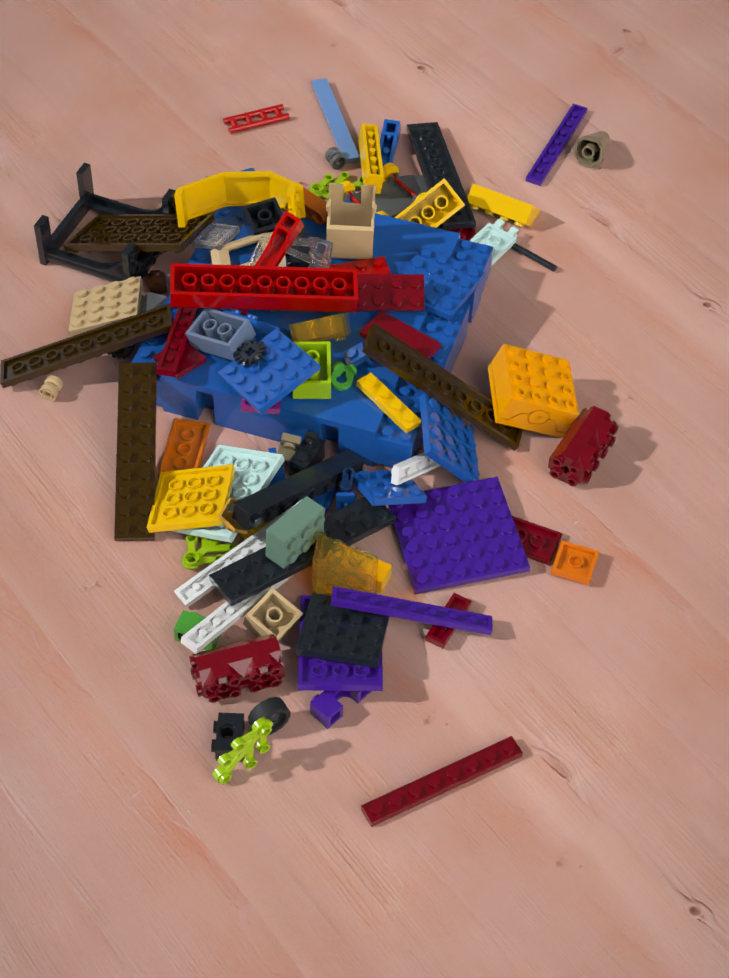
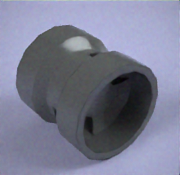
M337 147L329 148L326 151L325 158L333 169L339 170L344 167L346 158Z

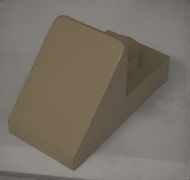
M283 432L278 454H283L285 461H289L296 453L301 437Z

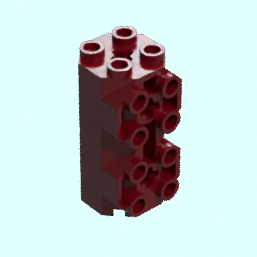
M592 406L588 410L584 408L549 458L548 468L550 469L549 474L551 477L563 481L572 487L578 483H589L592 471L596 472L600 465L598 459H605L608 447H613L616 441L614 435L619 425L614 420L613 422L610 420L611 415L609 412L596 406Z
M274 634L189 656L192 679L196 680L197 685L195 687L198 697L203 696L208 698L209 702L216 703L222 699L238 697L241 695V689L244 687L249 688L250 692L254 693L261 689L278 687L282 684L281 679L285 677L284 662H281L282 652L277 637Z

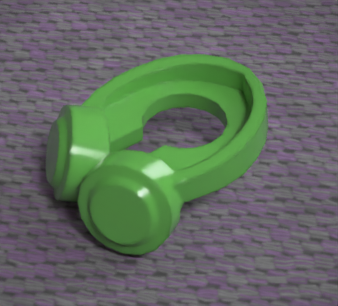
M341 361L336 362L333 365V373L331 375L333 388L339 391L349 389L353 384L354 376L357 374L356 367L353 364L345 366ZM345 372L347 381L339 383L336 379Z

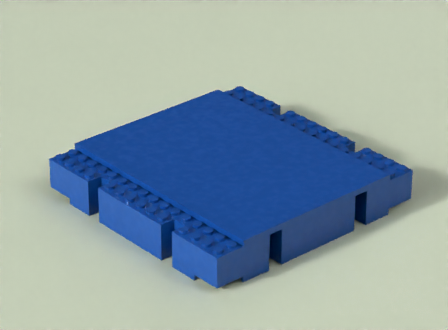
M228 206L217 210L214 216L215 220L208 227V240H200L187 264H212L211 250L220 245L254 235L248 233L242 220V206ZM375 213L373 258L384 256L391 274H400L422 246L485 272L483 280L450 321L426 310L424 312H386L441 343V348L430 360L451 373L466 338L468 322L472 323L481 300V294L489 277L493 247L460 239V233ZM307 217L301 218L302 223L305 224L313 257V268L358 261L356 259L326 258L327 221L319 225ZM274 229L262 233H270L273 232ZM262 241L229 252L231 265H241L259 259L265 250L263 249ZM170 295L165 304L170 303ZM172 307L174 319L179 307ZM199 308L196 319L205 308ZM249 309L245 317H247V314L258 316V321L279 327L280 331L292 342H331L332 375L333 365L336 362L341 361L346 366L344 351L361 342L365 344L366 339L360 336V330L380 312H315L276 310L271 312L269 310ZM169 333L143 341L131 363L155 362L153 356L164 349ZM199 351L206 357V363L178 380L170 376L157 375V405L163 406L165 412L198 420L205 407L214 409L215 425L281 442L284 432L300 436L301 444L306 432L312 430V432L318 433L319 438L324 441L338 442V454L350 449L364 460V465L374 467L375 463L393 467L395 464L416 456L423 445L422 422L420 426L406 434L356 386L357 380L372 373L421 419L419 396L424 394V392L374 359V365L372 366L367 361L356 366L357 374L354 376L353 384L349 389L339 391L333 388L331 384V399H293V391L281 399L280 414L263 413L261 415L260 413L241 412L242 397L218 375L220 370L232 362V360ZM345 372L336 379L339 383L347 381Z

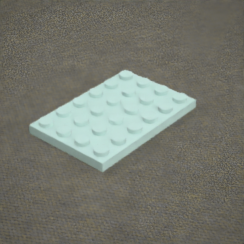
M218 445L203 467L233 464L235 474L230 498L243 499L268 487L285 459L283 454ZM234 504L228 508V512L233 510ZM225 524L172 531L231 543L238 534L226 529Z

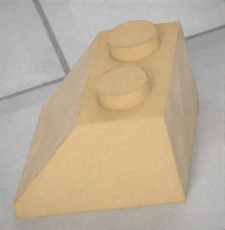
M271 588L246 614L243 625L257 637L274 634L279 641L303 613L275 589Z

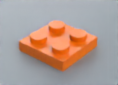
M562 540L551 575L589 586L600 551Z

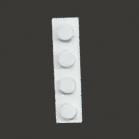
M423 452L393 465L391 483L395 485L402 484L441 465L430 459Z

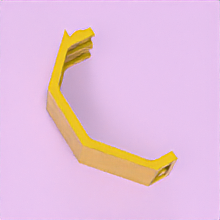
M272 171L220 172L178 187L174 195L178 228L186 227L188 220L224 207L246 206L274 197L282 211H288L299 219L306 218L303 185Z

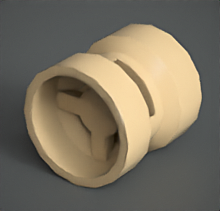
M54 375L47 376L44 384L39 389L40 396L48 401L55 400L58 392L63 387L62 380Z

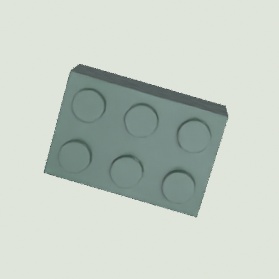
M307 496L266 529V557L283 569L287 565L294 563L301 553L306 552L315 541H319L323 537L325 508Z

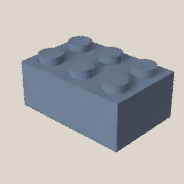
M205 308L185 333L191 346L196 350L232 361L235 360L236 356L234 354L238 351L237 348H244L243 343L248 345L249 341H252L256 336L249 319L211 308Z

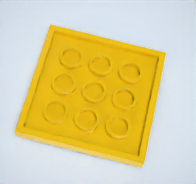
M234 465L161 472L155 493V503L151 508L147 524L148 532L224 525L218 516L230 497L235 474Z

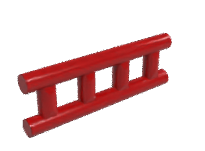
M279 104L223 118L224 124H231L232 127L228 128L230 134L289 120L290 116L289 113L282 114L281 110H284V105ZM273 112L276 114V116L270 118L266 115ZM260 116L262 119L254 122L252 120L253 117ZM245 120L247 123L238 125L237 121Z

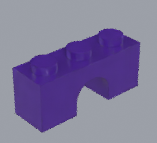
M323 691L320 695L317 694L312 698L310 714L328 729L343 716V705L338 701L340 698L349 697L356 703H359L372 691Z

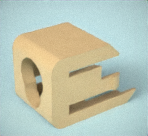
M329 183V200L326 204V211H328L326 258L356 260L373 258L374 219L377 209L375 203L376 185H361V203H344V184Z

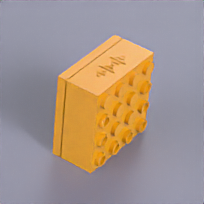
M502 345L488 366L495 423L562 438L579 416L569 360L516 346Z

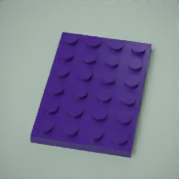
M301 595L300 611L303 615L300 617V632L311 595ZM382 653L378 668L299 656L298 690L383 691Z

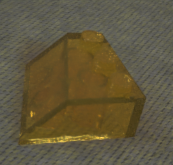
M349 312L289 325L293 342H328V339L335 338V341L345 340L347 335L352 334Z
M319 531L312 563V593L332 595L333 586L377 594L378 557L357 547L352 548L345 545L343 541L339 539L334 540Z

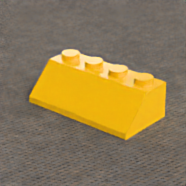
M444 178L394 218L437 228L464 207L465 204Z
M474 183L467 197L472 209L479 211V208L485 210L484 213L494 216V214H498L500 219L509 222V219L514 220L515 225L523 228L524 225L530 226L540 212V209L533 205Z

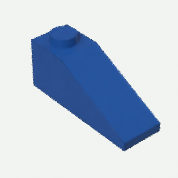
M384 119L380 138L383 166L390 162L393 163L401 132L400 121Z

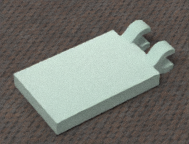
M500 218L494 224L488 223L470 240L493 247L491 266L516 243L518 237L516 233L519 229L513 226L508 232L504 231L502 225L505 221Z

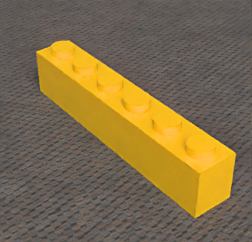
M362 123L358 141L363 185H376V194H381L384 173L378 126Z

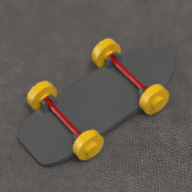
M394 163L385 164L383 166L384 180L381 194H375L376 213L396 217L424 195L428 188L423 175L399 176V168ZM350 181L340 183L344 184L343 202L350 199L352 203H361V192L356 194L355 186Z

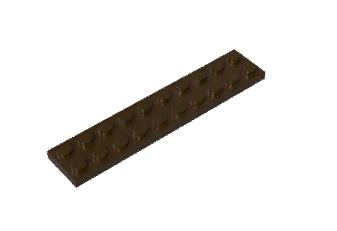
M168 303L1 360L0 384L3 388L14 386L18 383L47 375L53 371L65 369L68 366L100 357L109 352H115L121 348L133 346L136 343L168 334L174 321L173 308Z
M374 323L370 327L362 350L364 354L430 397L435 398L438 402L513 451L519 448L523 429L495 423L491 399Z
M157 362L119 363L115 541H154L155 532L149 533L147 524L151 508L155 503Z

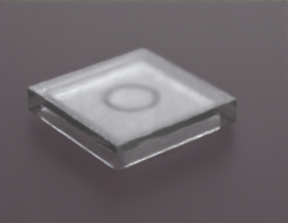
M211 223L192 241V245L198 248L221 250L240 232V228L235 225Z

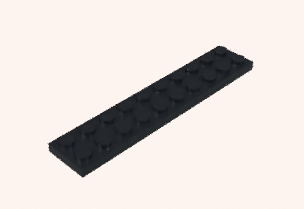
M438 122L407 124L406 130L428 191L445 178L465 204L464 207L441 224L442 229L452 230L476 227L475 217Z
M363 497L324 517L323 537L319 541H315L306 552L301 553L294 563L287 565L284 569L266 557V547L210 574L209 581L232 607L395 523L396 516L385 505L372 506L366 497Z

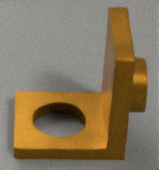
M229 497L218 518L229 531L247 534L248 531L232 518L233 510L228 512V508L234 502L241 499Z

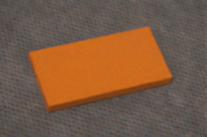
M174 418L158 471V479L161 472L200 468L211 428L210 423Z

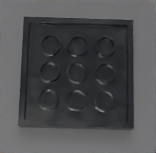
M312 593L296 645L295 655L378 668L390 616L331 606V595Z

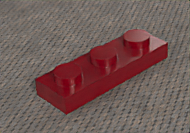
M453 593L445 607L468 611L472 601ZM432 625L425 641L444 649L456 629Z

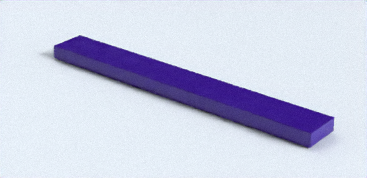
M572 104L526 176V182L538 186L542 185L586 115L588 108Z
M333 586L331 606L491 635L493 631L492 616L336 586Z

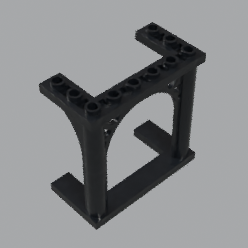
M84 162L76 172L80 199L52 234L48 216L42 215L34 225L40 264L47 266L49 262H53L112 282H119L130 277L139 276L143 279V277L147 276L151 266L155 265L159 255H162L159 251L150 253L140 251L137 253L136 244L129 242L121 253V262L102 263L60 250V247L90 209L105 214H177L174 197L176 190L169 189L162 198V206L159 208L141 209L94 194L91 166Z

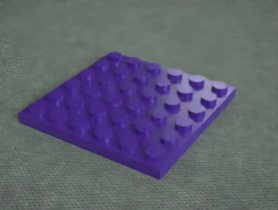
M498 476L425 490L423 492L427 495L426 503L387 505L388 509L396 516V522L393 523L414 595L530 571L528 559Z

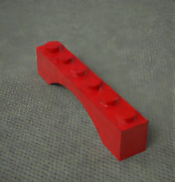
M285 211L276 224L265 250L254 266H278L304 227L301 219ZM249 309L236 310L241 311V315L245 316Z

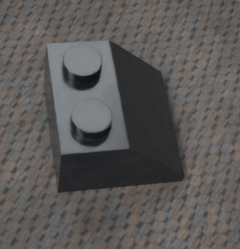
M275 197L242 206V220L248 233L254 235L275 229L276 224L283 215Z

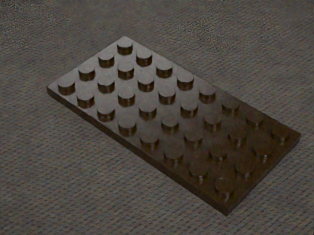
M177 214L98 215L63 246L65 251H73L74 253L80 251H87L88 253L94 251H101L102 253L115 251L120 253L123 252L130 242L136 244L137 252L145 251V253L159 251L160 253L174 251L175 253H180L196 237L200 236L215 218L214 214H204L188 220L186 227L178 228Z

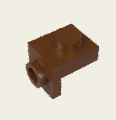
M150 271L147 274L150 292L155 294L167 293L164 271Z

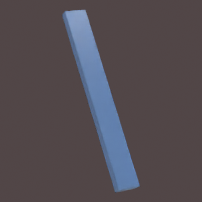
M327 78L312 80V87L337 148L346 158V163L360 161V156Z

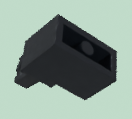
M312 430L306 432L304 440L299 445V449L289 460V476L322 462L325 458V441L319 438L318 433L312 432Z

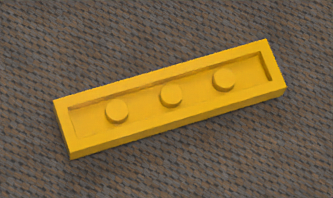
M372 373L357 380L356 386L406 434L420 426L421 419Z

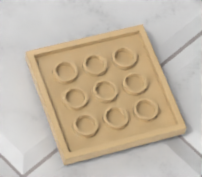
M141 276L130 277L119 282L114 281L103 286L98 285L87 290L82 289L74 293L68 330L70 337L139 314L143 287Z

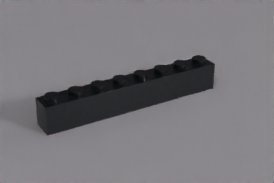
M347 449L234 502L232 518L247 531L258 527L281 515L306 496L310 499H315L326 492L332 491L335 487H339L343 476V469L347 468V473L349 468H353L355 473L363 471L364 460L350 449Z

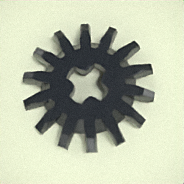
M251 340L248 345L243 343L244 348L238 347V351L234 354L236 356L235 361H238V365L243 363V367H246L247 364L250 367L254 363L258 364L260 359L263 360L265 358L262 355L267 354V351H265L267 346H263L264 342H259L258 340H255L253 344ZM250 350H253V352H255V353H251L250 356H248V354H247V353L250 352Z

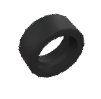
M272 697L260 702L251 710L248 722L252 727L254 722L261 717L270 719L273 722L272 731L269 734L271 735L288 722L291 712L280 697Z

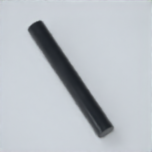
M517 243L513 244V250L553 272L556 271L557 266Z

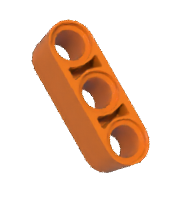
M303 187L305 216L319 225L324 224L328 216V211H326L327 202Z

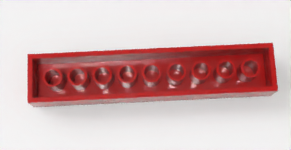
M171 263L170 307L356 312L357 269Z

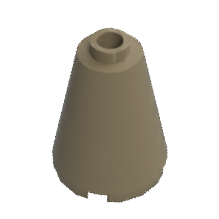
M599 131L579 138L573 147V155L578 159V163L589 168L600 164L610 143L609 134L605 131Z

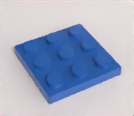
M359 471L354 475L353 482L372 506L426 503L427 495L412 479L395 485L391 483V471Z

